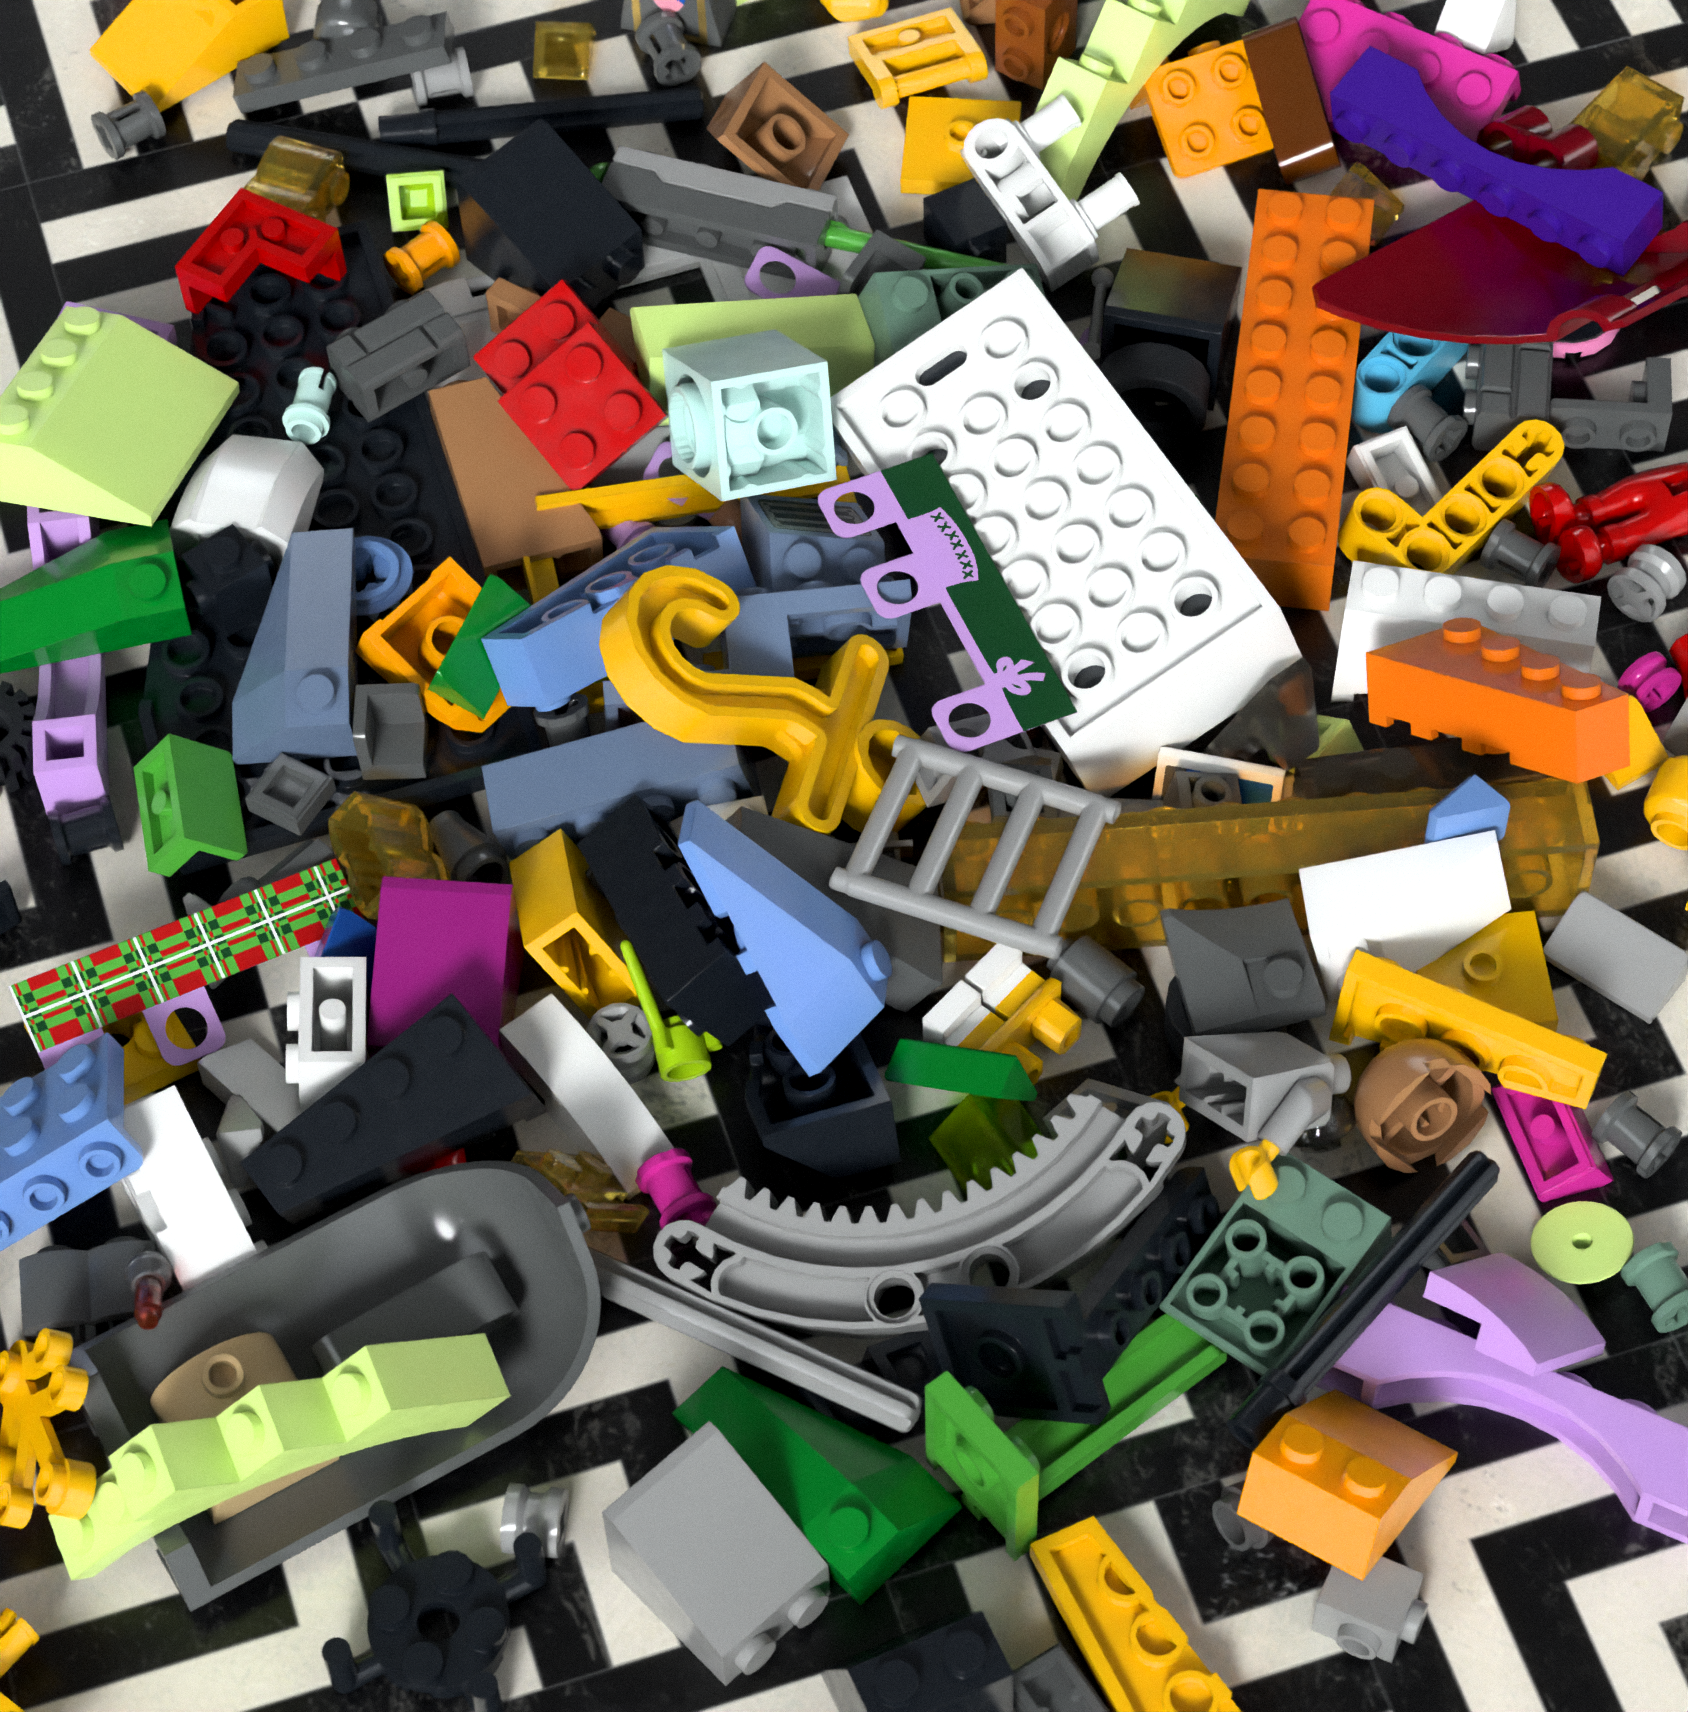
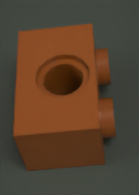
M996 0L995 70L1014 80L1022 81L1044 90L1058 57L1068 59L1076 49L1078 0Z

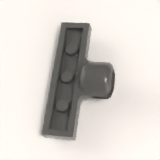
M323 0L318 5L313 38L300 47L277 53L256 54L247 60L237 63L233 98L242 114L451 64L454 27L447 11L429 16L417 15L404 22L381 27L382 15L377 16L378 6L374 0Z

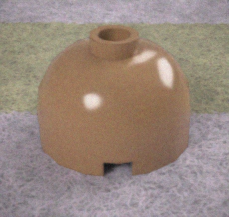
M1428 1037L1407 1038L1381 1051L1370 1061L1360 1075L1353 1094L1356 1125L1366 1142L1388 1168L1403 1173L1417 1172L1411 1164L1434 1153L1436 1166L1450 1161L1466 1148L1485 1124L1488 1111L1482 1105L1485 1096L1484 1090L1491 1094V1086L1477 1066L1455 1046Z

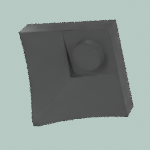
M1288 898L1264 904L1228 909L1184 910L1168 908L1160 910L1165 940L1194 1036L1258 1033L1326 1015L1325 999Z

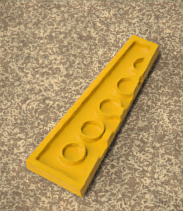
M1094 1516L1030 1543L1029 1555L1112 1712H1241L1231 1699L1232 1692L1216 1672L1212 1674L1188 1644L1186 1633L1168 1610L1161 1607L1155 1601L1150 1587Z

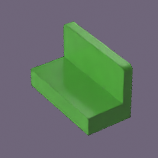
M168 734L133 767L148 871L170 877L198 851L239 861L247 854L248 850L231 753L223 749Z

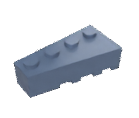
M646 721L481 766L492 831L505 849L510 860L517 858L560 828L578 847L577 843L634 794L664 815L669 822L683 816L686 804L695 800H699L705 806L762 796L755 760L749 746L683 743L652 728Z

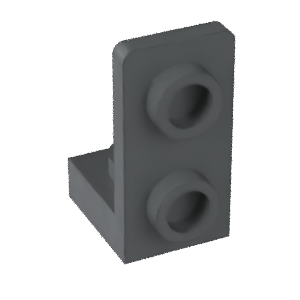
M1646 358L1642 381L1631 382L1629 402L1552 399L1550 401L1549 424L1558 430L1562 436L1564 446L1569 448L1664 452L1672 418L1671 358Z

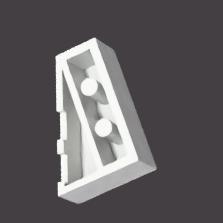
M175 1085L124 1108V1129L141 1146L143 1150V1164L138 1170L121 1179V1183L150 1240L156 1242L158 1253L170 1262L173 1269L172 1282L178 1294L268 1248L263 1239L253 1244L245 1228L252 1224L246 1206L236 1188L229 1191L226 1190L219 1176L224 1173L219 1156L208 1137L201 1139Z

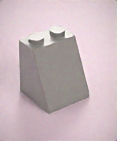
M710 1421L602 1511L612 1572L725 1686L741 1672L745 1675H750L761 1668L773 1654L777 1640L794 1625L798 1628L809 1625L820 1615L828 1603V1595L830 1594L828 1564L722 1433Z

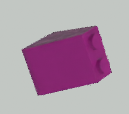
M383 876L380 890L366 1043L369 1059L451 993L469 1010L503 1053L499 1030L514 1020L524 959L513 884Z

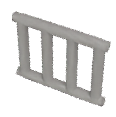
M899 734L894 740L892 757H896V761L846 868L839 866L835 868L829 879V888L878 906L1033 955H1041L1056 960L1062 950L1063 937L1057 936L1104 825L1105 823H1115L1121 813V803L1105 798L1097 793ZM924 767L956 777L957 779L908 887L872 876V872L920 768ZM982 786L1018 796V799L970 906L933 894ZM1044 804L1079 815L1080 817L1033 925L1030 926L995 914Z

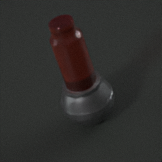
M153 1251L137 1253L125 1267L124 1280L127 1287L135 1295L134 1316L138 1321V1325L144 1330H151L157 1327L162 1317V1295L169 1288L173 1276L170 1262L160 1253Z

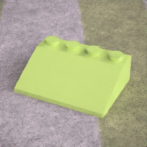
M66 306L0 396V501L152 527L240 393L239 382L123 315L101 312L87 306Z

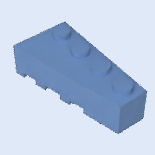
M652 527L481 638L507 706L535 707L538 712L551 711L568 703L572 698V694L606 677L607 673L599 648L602 619L624 592L647 571L665 565L696 568L724 582L734 593L741 589L757 587L735 527Z

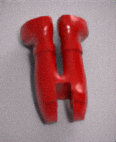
M1677 463L1638 472L1615 482L1596 494L1591 493L1579 497L1575 504L1572 503L1569 494L1563 487L1555 482H1546L1533 487L1529 497L1532 524L1539 542L1544 545L1554 542L1561 547V554L1556 565L1560 575L1571 583L1585 582L1594 578L1600 572L1603 563L1610 565L1625 560L1626 556L1631 555L1641 545H1656L1677 536L1687 535L1688 463Z

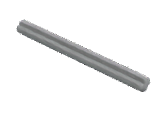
M588 1246L598 1274L601 1297L901 1433L909 1432L915 1422L918 1421L922 1407V1398L918 1393Z

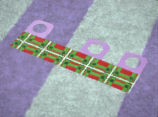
M336 858L8 987L45 1070L56 1064L70 1048L78 1044L87 1045L104 1035L101 1027L141 1011L163 1059L171 1065L181 1066L218 1051L225 1043L224 1029L204 986L305 946L309 957H315L330 915L339 906L354 912L361 918L363 917ZM179 1008L195 1009L206 1020L208 1028L206 1038L195 1048H179L167 1037L165 1031L166 1020L173 1011Z

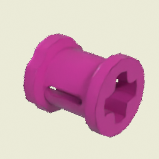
M673 1148L666 1152L658 1153L645 1161L637 1170L635 1182L643 1193L650 1194L661 1214L659 1220L661 1230L666 1225L677 1220H691L705 1226L717 1207L714 1198L708 1193H703L691 1172L692 1159L684 1149Z

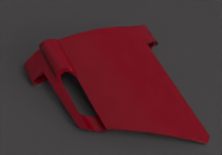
M1525 105L1487 124L1483 129L1479 130L1476 143L1485 149L1511 160L1549 169L1590 170L1597 165L1599 158L1598 145L1589 130L1582 125L1570 124L1553 132L1548 117L1540 109L1530 105ZM1473 200L1318 281L1312 287V292L1317 308L1338 317L1379 330L1422 339L1465 344L1506 345L1553 342L1591 321L1597 322L1603 329V332L1626 327L1681 297H1688V220H1685L1672 230H1660L1627 273L1621 276L1606 267L1598 268L1590 265L1580 254L1557 242H1546L1538 238L1529 228L1506 216L1497 217L1489 213L1479 202ZM1655 285L1663 289L1660 293L1638 305L1630 300Z

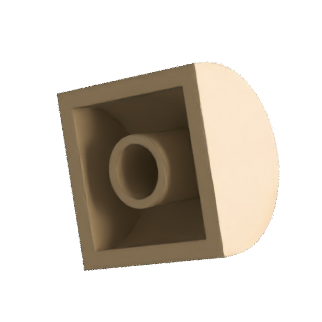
M266 1332L249 1333L219 1343L179 1366L158 1385L151 1396L150 1404L159 1423L211 1418L218 1416L258 1385L297 1381L298 1379L272 1334ZM336 1457L275 1479L206 1509L213 1524L217 1525L334 1463L340 1458Z

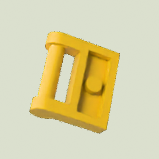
M952 7L848 36L849 55L872 88L880 109L898 105L900 98L965 79L971 84L988 78V67L981 48Z

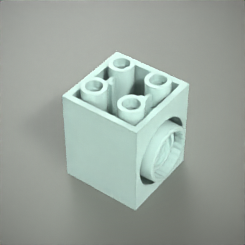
M776 329L662 349L674 467L721 501L837 480L828 361Z

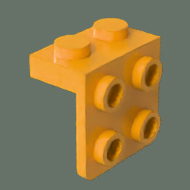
M1219 40L1211 41L1188 51L1189 57L1171 63L1169 58L1166 57L1129 105L1131 110L1145 105L1149 106L1172 173L1180 179H1186L1268 152L1274 148L1243 40L1224 46L1220 45Z

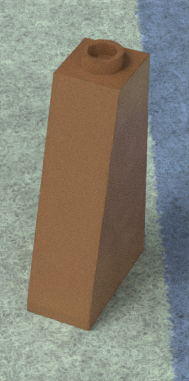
M487 377L470 381L456 380L441 388L428 391L431 415L486 580L491 573L502 579L516 592L527 589L522 567L523 556L529 557L530 563L552 557L558 580L578 576L603 559V544L600 530L581 503L537 511L535 496L571 490L497 402L501 396Z

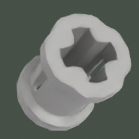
M463 47L454 49L451 64L410 73L418 106L427 105L430 98L461 93L464 97L473 96L469 65Z

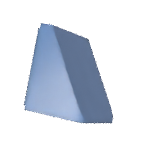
M1476 774L1472 777L1469 776L1429 810L1424 844L1495 830L1497 841H1499L1506 833L1511 807L1510 803Z

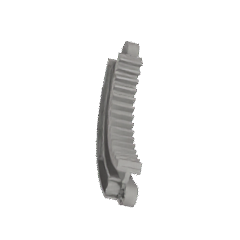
M1069 1094L1066 1100L1073 1119L1053 1115L1050 1121L1057 1138L1053 1141L1036 1134L1032 1138L1038 1155L1035 1159H1031L1016 1151L1012 1155L1016 1169L1014 1175L1009 1176L995 1166L990 1170L993 1188L986 1191L972 1179L967 1182V1201L963 1203L949 1190L942 1192L941 1211L934 1212L924 1198L917 1199L914 1218L907 1219L898 1203L891 1204L886 1222H880L872 1206H865L859 1223H854L853 1217L846 1206H839L831 1222H829L828 1216L820 1203L815 1202L812 1203L803 1217L802 1209L795 1198L788 1196L778 1208V1201L769 1189L763 1188L754 1196L755 1191L745 1178L739 1177L728 1187H722L716 1197L720 1203L705 1226L691 1220H677L666 1225L658 1233L654 1242V1260L659 1270L672 1282L763 1325L808 1335L851 1339L894 1338L908 1332L928 1330L919 1297L931 1283L973 1285L974 1274L978 1268L986 1263L995 1262L1009 1269V1281L1005 1287L1050 1290L1090 1264L1122 1237L1164 1188L1163 1181L1183 1154L1186 1145L1185 1123L1180 1113L1172 1106L1162 1102H1147L1133 1110L1127 1119H1124L1103 1107L1102 1101L1091 1094L1088 1097ZM1159 1119L1168 1122L1167 1134L1173 1142L1169 1147L1162 1144L1155 1145L1147 1157L1146 1166L1158 1168L1149 1183L1142 1169L1134 1163L1119 1160L1118 1155L1126 1146L1131 1157L1136 1159L1144 1144L1143 1134L1138 1128L1142 1123L1153 1127ZM692 1236L699 1238L695 1248L703 1257L715 1264L718 1262V1248L730 1253L732 1257L723 1260L713 1273L711 1292L698 1285V1283L709 1277L701 1268L690 1262H685L679 1270L673 1268L677 1258L669 1249L675 1240L686 1244ZM895 1286H906L912 1289L915 1294L914 1305L905 1316L888 1318L881 1314L879 1305L884 1292Z

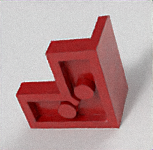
M240 188L175 265L186 310L199 314L213 297L228 302L260 263L308 284L317 273L336 281H341L347 273L338 228Z

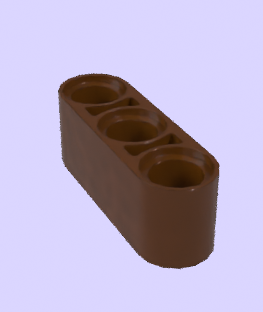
M1294 16L1242 34L1246 55L1286 185L1340 168V158L1297 17Z

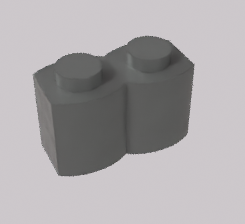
M120 1236L110 1239L104 1245L97 1246L88 1251L76 1250L64 1245H52L42 1248L36 1254L20 1259L22 1331L25 1341L35 1344L40 1331L44 1328L70 1333L73 1338V1348L163 1303L164 1293L154 1300H142L133 1294L124 1280L125 1267L130 1259L137 1253L144 1251L158 1252L156 1242L141 1240L133 1236Z

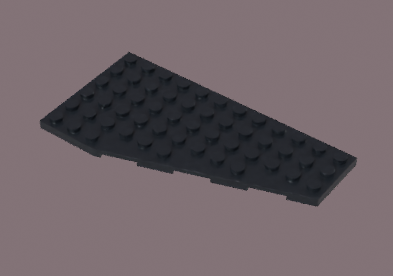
M366 220L336 227L339 231L347 273L341 281H336L317 273L308 284L260 263L228 302L213 297L199 314L192 313L191 323L193 331L189 354L239 382L240 393L171 496L167 518L169 529L183 493L200 464L232 434L293 441L286 433L282 417L285 409L293 404L301 371L309 367L323 368L324 371L319 383V388L322 389L326 375L329 372L332 373L326 347L334 343L336 338L346 329L365 326L385 315L389 307L394 304ZM337 386L327 413L331 424L327 435L315 444L305 445L324 469L321 489L308 531L353 528L355 538L376 536L397 543L406 551L413 566L412 594L429 579L431 573L449 556L479 586L483 587L486 577L424 392L368 423L354 406L353 401L349 400ZM175 552L182 585L188 578L183 561L177 559ZM374 566L371 573L367 574L363 581H356L357 592L364 590L368 583H377ZM278 571L270 574L272 585H274ZM183 591L192 635L154 642L150 645L144 697L140 699L138 710L148 753L168 734H172L226 750L233 757L232 702L262 617L227 638L206 613L200 615L193 608ZM411 594L405 595L401 599L400 604L404 602ZM387 609L380 612L376 621L379 619L383 620L393 610ZM357 616V643H359L362 634L375 623L368 616ZM358 655V685L390 684ZM511 706L483 733L455 730L426 712L429 725L426 778L363 780L357 756L298 760L333 777L336 791L301 836L248 810L245 800L246 796L273 762L234 764L248 850L247 854L242 858L485 790L481 766L543 749L530 708ZM198 851L180 869L182 875H186L235 860Z

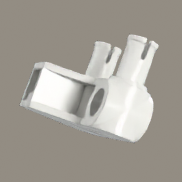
M1063 94L1020 124L1017 120L1011 122L1009 118L1005 120L1000 118L987 119L978 123L969 131L964 141V148L959 150L969 170L1007 223L1009 230L1031 264L1037 263L1039 275L1051 293L1099 261L1097 244L1094 240L1098 237L1096 231L1133 206L1136 207L1140 204L1135 192L1120 172L1080 201L1076 202L1074 198L1068 200L1039 160L1041 158L1040 151L1073 129L1082 126L1079 117Z

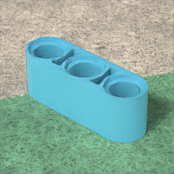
M1388 332L1360 362L1356 369L1352 401V418L1354 422L1363 430L1371 433L1393 431L1389 427L1387 420L1391 408L1398 398L1408 389L1419 384L1425 385L1432 391L1466 353L1468 344L1422 339Z

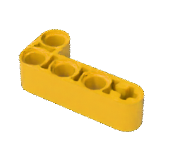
M1526 420L1517 425L1423 517L1398 495L1388 489L1376 487L1364 490L1355 499L1338 530L1337 540L1341 551L1352 562L1354 560L1420 570L1411 564V562L1422 566L1425 569L1423 571L1454 575L1487 543L1491 533L1503 519L1511 520L1529 502L1532 488L1547 481L1564 453V442L1561 434L1554 426L1541 420ZM1527 459L1528 462L1526 463L1524 468H1522L1519 465V463ZM1487 490L1495 493L1498 497L1488 493ZM1365 522L1373 524L1379 530L1370 528ZM1449 526L1455 527L1456 529L1460 530L1461 533L1455 532Z

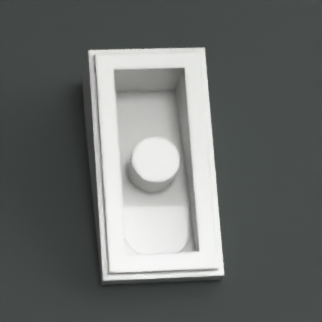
M1407 426L1353 446L1346 459V464L1362 491L1376 487L1388 489L1398 495L1422 517L1443 498ZM1449 526L1452 530L1458 532V529H1456L1453 526Z

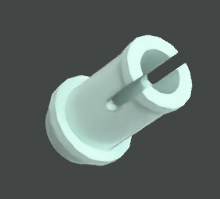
M309 367L301 371L293 404L285 409L282 417L288 437L293 441L303 442L304 445L317 443L322 437L327 435L331 425L327 413L337 387V381L334 375L329 372L325 377L322 389L319 388L324 371L320 367Z

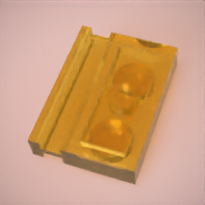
M548 1148L546 1152L518 1150L511 1160L513 1163L528 1166L541 1173L564 1196L572 1192L578 1198L587 1214L591 1225V1230L589 1231L636 1233L650 1212L643 1205L625 1204L623 1201L628 1193L610 1179L613 1170L604 1161L589 1152L580 1150L576 1155L564 1154L553 1148Z

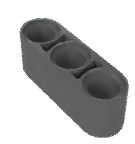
M485 1251L477 1252L457 1261L325 1335L311 1347V1352L325 1376L365 1345L485 1333L487 1336L513 1320L520 1310L488 1253Z

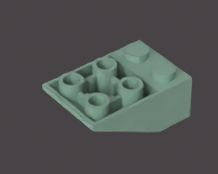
M1037 263L873 273L858 299L875 343L874 367L1020 268L1025 270L1045 297Z
M1287 1153L1286 1156L1278 1154L1271 1162L1278 1180V1186L1274 1193L1263 1200H1257L1254 1198L1248 1184L1159 1306L1160 1310L1261 1376L1270 1368H1276L1340 1297L1344 1286H1350L1392 1239L1390 1216L1290 1153Z

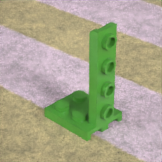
M1165 1313L1134 1337L1127 1349L1103 1378L1111 1410L1099 1425L1021 1419L1004 1433L993 1422L995 1419L994 1413L983 1395L970 1385L964 1389L947 1370L925 1386L926 1462L934 1471L942 1467L964 1492L961 1495L962 1503L978 1521L986 1517L1006 1539V1552L1015 1562L1030 1550V1543L1037 1541L1038 1502L1226 1362L1227 1353Z

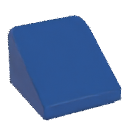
M339 906L330 915L315 957H366L367 998L370 997L372 989L377 928L354 912Z

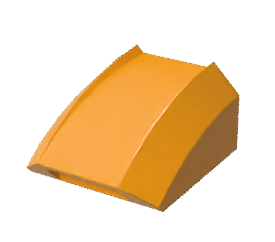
M449 556L431 573L429 579L386 618L383 620L379 619L362 634L355 652L390 684H419L425 711L455 730L483 733L511 707L507 706L501 688L484 719L428 690L482 589Z

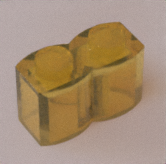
M279 135L268 146L260 161L256 175L243 189L326 223V217L331 213L335 205H341L346 199L350 177L345 172L341 152Z
M354 791L329 818L328 826L331 845L339 861L348 868V880L352 898L359 911L365 917L378 920L383 876L451 881L446 865L438 855L433 853L432 834L428 821L423 812L413 803Z

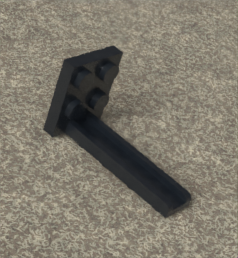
M1185 1167L1178 1170L1172 1176L1161 1193L1150 1204L1078 1297L1074 1291L931 1283L919 1297V1301L942 1373L948 1370L964 1389L969 1385L976 1388L986 1399L996 1417L1099 1425L1111 1410L1103 1378L1127 1349L1128 1345L1220 1224L1219 1203L1211 1193L1205 1168Z

